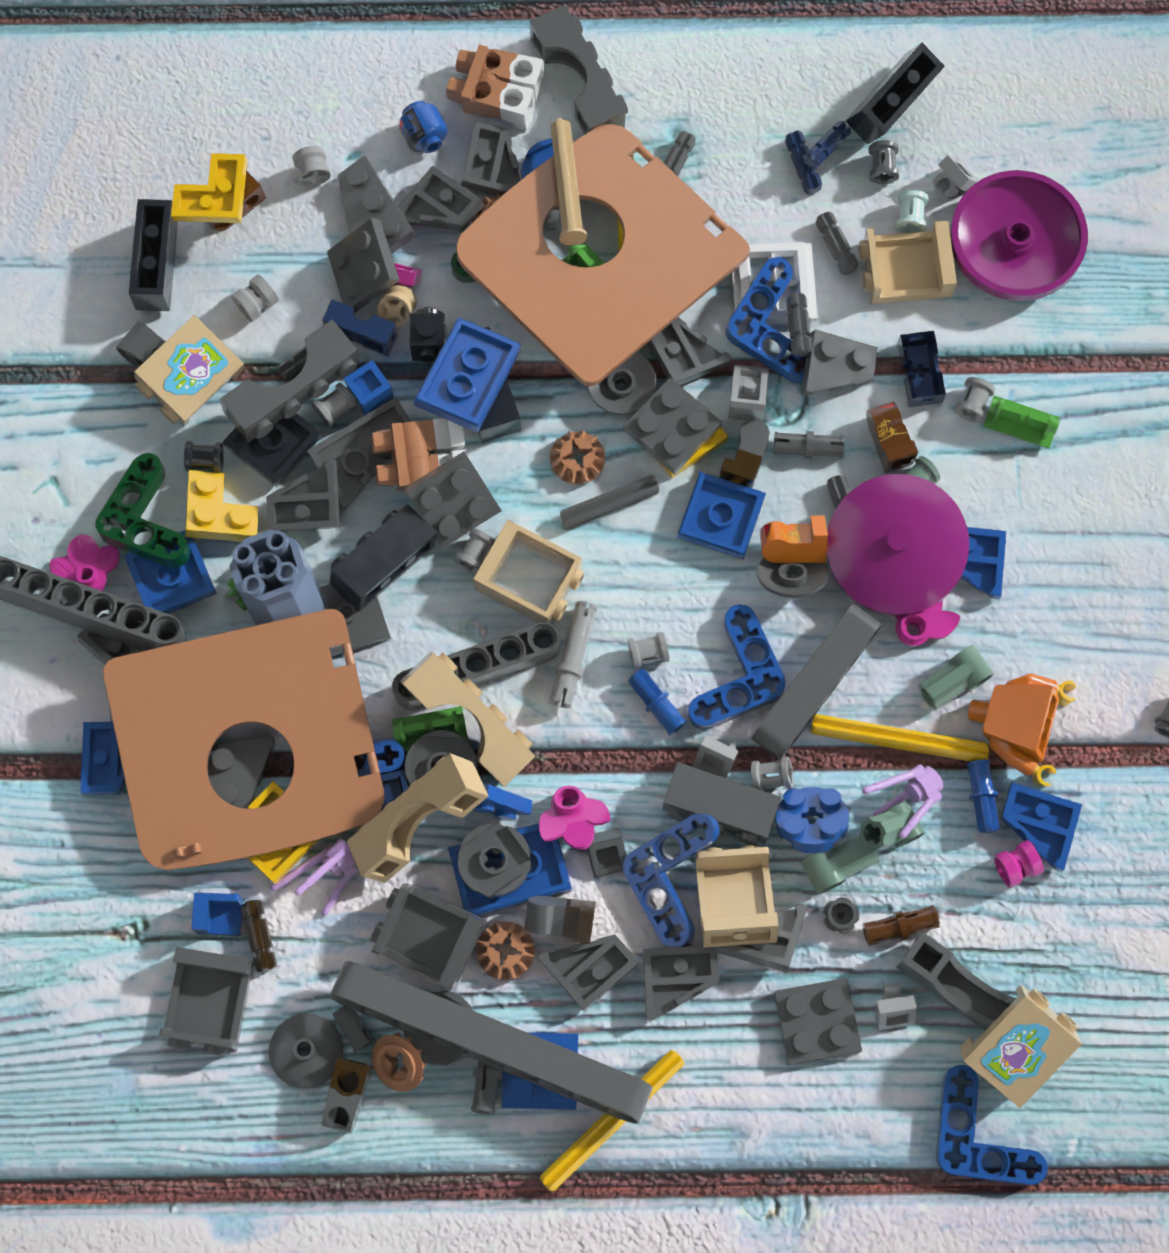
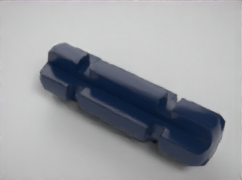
M837 121L803 156V162L808 164L810 169H817L851 134V127L847 126L845 121Z
M799 130L790 132L786 135L785 143L788 151L792 153L790 156L798 177L803 181L801 184L806 194L816 193L821 190L822 181L819 174L815 172L817 169H810L808 164L803 162V156L809 150L808 146L804 144L806 142L804 135Z

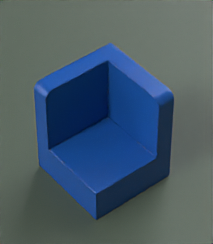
M373 360L343 378L345 385L360 404L364 416L394 398L391 385Z
M194 892L191 929L197 935L239 936L242 927L241 905L244 900L239 894Z

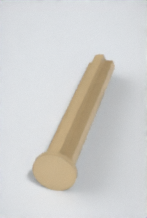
M558 118L556 122L551 123V136L562 233L559 238L562 244L574 246L587 240V233L582 227L571 124L568 120Z

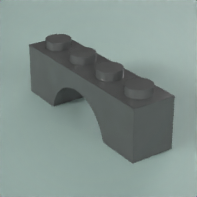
M563 5L530 20V38L544 63H557L569 66L578 72L585 82L583 92L574 101L575 119L584 135L601 125L614 124L625 128L626 113H628L627 104L621 94L616 96L612 88L613 81L609 71L605 67L601 69L598 64V55L593 43L585 41L582 35L583 28L577 15L571 16L566 5Z
M333 319L304 339L307 350L306 363L302 371L293 380L278 386H264L247 379L220 398L223 412L248 443L254 438L259 439L266 436L272 430L275 423L282 418L287 419L294 416L301 409L303 403L312 397L315 399L322 396L329 389L331 383L338 378H345L356 370L357 365L360 364L358 350Z
M923 931L896 966L900 971L984 1031L1016 999L980 980L957 960L954 953Z

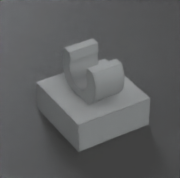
M949 155L938 164L944 172L937 174L932 181L936 186L941 185L944 180L950 181L949 190L943 194L949 199L955 197L959 189L967 192L970 187L977 183L966 168L956 158Z
M713 734L711 737L706 735L692 767L727 778L738 754L736 743L731 742L730 746H727L717 741L719 735Z
M898 983L883 985L885 993L882 994L883 1000H878L876 1003L875 1019L878 1031L915 1025L917 1007L914 995L901 997Z

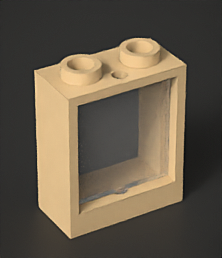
M507 520L473 578L475 590L538 623L547 622L551 624L553 619L558 621L561 619L568 605V602L565 601L570 589L574 591L578 589L585 572L582 571L581 557Z

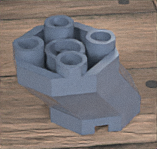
M269 529L244 539L241 544L235 547L232 553L233 559L229 565L236 590L241 595L255 626L329 609L325 595L322 593L297 540L286 536L281 531Z

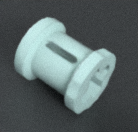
M906 190L898 195V203L901 205L900 218L896 220L895 226L898 231L903 233L925 231L926 222L923 220L924 206L928 204L929 197L927 194L917 190Z

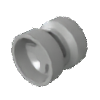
M259 274L249 281V286L245 289H238L231 295L235 305L251 322L261 315L262 309L272 307L279 301L272 287Z

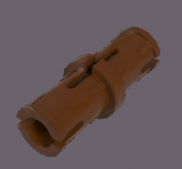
M930 905L911 912L903 913L901 910L893 913V916L866 922L862 926L865 940L868 946H872L900 938L901 941L909 939V935L940 928V921L935 906Z

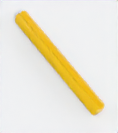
M816 714L811 724V733L813 735L973 762L987 760L989 754V745L984 742Z
M670 1050L641 1078L653 1088L649 1099L683 1067L685 1062L676 1051ZM604 1113L541 1174V1182L548 1190L555 1191L626 1121Z

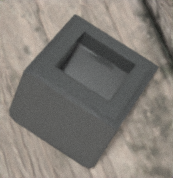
M619 828L595 833L592 844L587 848L594 878L623 871V861L627 855Z

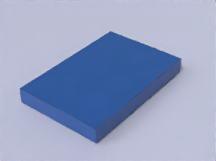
M458 317L414 399V406L478 433L521 351L522 344Z
M539 823L515 829L524 837L528 844L531 869L526 881L518 890L510 895L493 899L485 898L483 895L473 892L462 880L458 869V854L461 844L448 847L464 910L481 916L525 904L528 898L532 896L551 897L572 891L559 839L544 842L540 836ZM491 851L486 855L488 861L484 865L488 869L494 867L497 870L502 867L501 860L504 858L502 853L494 855Z

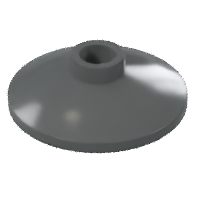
M636 352L595 386H587L591 399L598 407L608 413L627 415L637 412L652 397L656 387V376L650 362ZM623 382L628 387L626 390L620 391L615 388V385Z
M763 558L757 568V577L760 584L773 594L788 598H800L815 594L825 586L828 580V568L825 563H772Z
M310 1013L298 1014L282 1022L273 1033L269 1045V1059L276 1075L288 1085L302 1089L318 1087L330 1080L337 1058L343 1057V1043L336 1027L324 1017ZM302 1043H309L311 1045L310 1054L304 1057L298 1054V1047Z

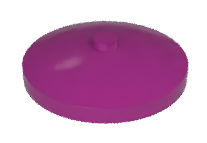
M1009 170L989 175L967 190L955 209L950 226V238L953 256L959 269L975 286L998 298L1012 301H1030L1055 293L1073 278L1087 250L1088 227L1079 203L1061 184L1035 172Z
M907 474L883 475L855 487L837 506L827 532V559L837 584L848 597L860 606L884 615L902 616L910 613H919L941 602L959 582L969 554L967 525L955 501L934 483Z

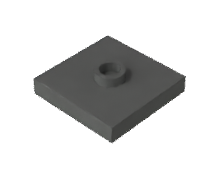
M330 584L320 587L325 595L329 609L338 610L343 614L347 624L352 651L391 639L378 597L358 612ZM342 646L330 648L332 658L344 654Z

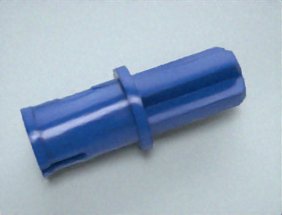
M640 669L632 674L628 679V683L647 706L645 708L646 712L651 711L666 729L669 736L680 730L687 721L683 719L668 699L669 693H663L646 670Z
M977 760L967 764L972 790L969 800L974 803L978 831L986 834L996 832L1000 827L995 801L998 797V792L993 789L990 761Z

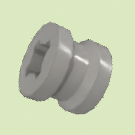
M308 146L297 150L293 154L294 166L299 168L297 178L300 185L307 187L317 186L330 179L331 174L329 167L324 163L326 154L322 147Z

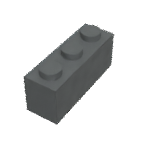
M677 762L662 810L668 811V817L680 822L694 814H709L718 822L719 834L727 831L736 834L738 841L747 845L757 846L758 842L765 844L781 797ZM703 824V825H702V828L705 829V830H707V829H708V825H707V824Z

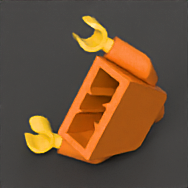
M1028 673L1007 681L1005 685H996L990 702L973 699L969 705L968 719L984 723L983 734L989 741L990 748L1007 765L1026 776L1031 775L1033 783L1037 787L1042 788L1051 786L1048 782L1042 780V770L1054 775L1056 774V769L1052 765L1038 766L1037 761L1043 762L1057 706H1067L1075 701V698L1067 697L1063 689L1073 691L1076 689V684L1071 680H1067L1058 685L1056 680Z

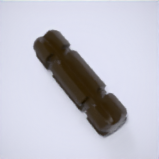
M260 900L247 901L241 905L243 919L248 920V924H245L251 952L256 953V957L253 958L255 968L258 972H267L277 967L275 953L270 951L273 944L266 918L262 919V915L265 914L263 904Z

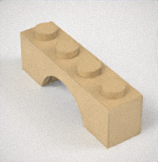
M430 651L400 683L428 710L445 704L458 705L467 709L476 719L480 730V745L476 754L477 761L505 787L535 757L529 750L533 745L532 742L520 730L513 734L504 725L508 718L494 704L488 708L479 699L483 693L469 678L462 682L455 675L454 671L458 667L447 655L442 652L437 656L434 652Z
M449 753L446 757L437 761L435 766L424 776L414 781L398 798L388 803L371 821L362 825L358 832L346 841L361 876L386 883L410 862L411 840L416 828L425 817L441 810L463 818L488 797L473 762Z

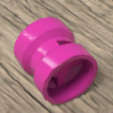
M1028 840L1018 844L1015 850L1011 852L1003 851L994 855L997 871L1008 888L1019 885L1022 879L1027 876L1034 878L1044 873L1041 858L1033 844Z

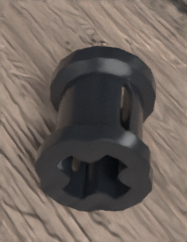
M186 441L184 449V467L186 472H189V470L193 471L194 469L214 470L215 473L223 471L224 447L222 442H217L213 446L194 445L193 441Z

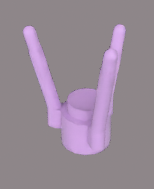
M919 764L911 771L876 782L862 789L863 794H869L908 780L903 793L873 813V816L879 815L909 798L916 803L919 801L924 802L900 832L901 838H905L931 806L942 799L940 793L944 787L942 779L930 766L923 767Z
M339 839L334 845L329 843L320 853L286 874L276 885L272 884L270 889L272 891L278 890L319 862H322L323 865L295 890V894L297 896L301 895L327 871H330L335 877L342 873L341 879L321 911L323 916L328 915L348 881L358 872L354 867L356 863L348 844L342 839Z

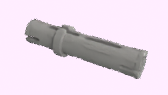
M577 601L575 603V610L562 659L555 667L557 677L549 703L557 706L558 702L561 701L560 708H571L577 680H580L583 675L581 665L595 613L598 609L597 606L591 603L589 608H586L587 602Z

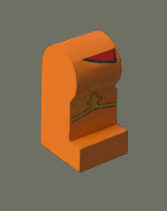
M825 515L811 516L810 523L786 525L783 522L773 521L761 528L759 533L763 557L767 561L772 563H826L828 533Z

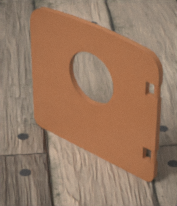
M614 124L598 126L573 142L579 200H589L605 206L615 214L623 228L624 242L622 248L613 259L596 267H577L563 262L548 248L543 235V226L548 215L559 206L554 156L529 173L483 212L460 235L456 246L457 259L462 268L580 383L586 386H595L745 262L750 251L747 241L731 226H728L715 214L716 212L657 156L654 157L638 138L624 127ZM635 152H638L648 162L643 168L630 157ZM711 221L722 233L715 237L704 225Z
M326 609L113 658L105 664L103 676L138 843L143 857L151 865L163 870H175L267 854L360 827L371 821L381 812L384 804V788L346 620L338 610ZM342 646L346 666L334 668L330 648ZM243 723H261L276 729L289 743L294 757V772L288 788L271 804L255 809L239 808L225 802L213 789L208 776V758L214 743L225 731ZM366 754L371 774L358 777L354 757Z

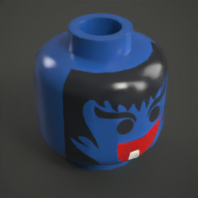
M416 101L406 106L398 122L399 129L408 147L416 152L433 153L442 146V141L448 133L447 125L438 108L434 104L425 103L424 101Z

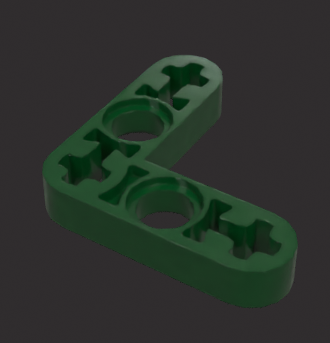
M152 453L141 454L132 461L95 521V528L102 540L107 544L163 566L177 568L184 565L191 555L190 547L184 536L176 531L140 518L165 478V469L159 457ZM143 470H148V471L143 475L142 471H143ZM135 492L139 494V498L135 503L130 505L122 503L123 497L128 493ZM118 522L119 526H120L121 529H122V530H120V529H118V528L112 527V528L108 531V529H107L106 527H107L108 525L114 526V525H116V523ZM150 532L152 534L151 539L147 543L142 545L134 543V539L139 533ZM178 545L179 551H171L168 555L165 547L174 549Z

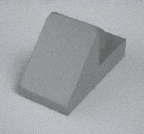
M734 365L728 418L739 420L760 419L763 421L768 382L767 368Z

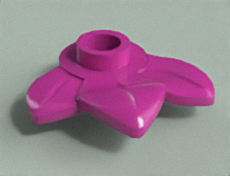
M79 534L69 543L67 556L51 559L50 571L52 574L103 591L106 586L107 575L119 563V550L112 545L99 549L92 537Z
M942 600L925 611L895 616L897 619L895 632L903 644L911 647L920 646L928 638L943 639L949 636L959 624L960 615L952 611L942 610ZM915 625L919 633L917 635L909 634L907 626Z
M563 786L553 795L551 808L540 816V836L544 842L563 837L564 841L572 848L585 850L594 840V826L610 822V813L607 806L600 800L586 798L584 793L575 786Z

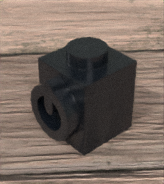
M425 307L410 313V351L412 361L435 362L447 339L445 313L437 309Z

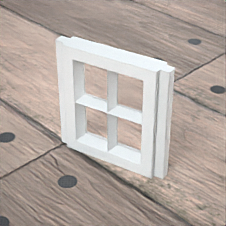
M812 243L749 244L748 258L732 272L734 311L752 284L750 258L768 257L769 260L773 257L794 256L795 280H791L788 286H796L797 294H805L808 307L804 309L808 310L809 323L810 321H817ZM776 268L771 271L770 281L766 283V286L770 288L777 280ZM751 295L750 302L753 306V297ZM777 302L765 323L768 325L789 324L788 310H779ZM747 315L741 323L742 326L748 325L753 318Z

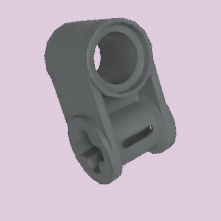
M138 321L118 343L116 350L128 362L139 368L166 341L147 325Z

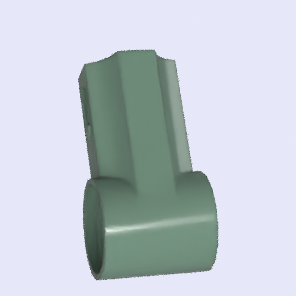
M970 645L960 651L947 662L948 665L919 683L918 688L921 691L922 697L935 711L966 690L971 692L994 675L993 670L974 645Z
M909 802L899 803L883 813L861 822V831L858 836L863 846L871 847L875 851L894 844L896 848H899L923 836L925 832L920 822L905 838H901L899 835L915 814Z
M858 836L826 852L814 853L803 859L801 864L816 894L820 895L841 885L846 881V878L879 863L880 860L877 851L868 846L864 847Z

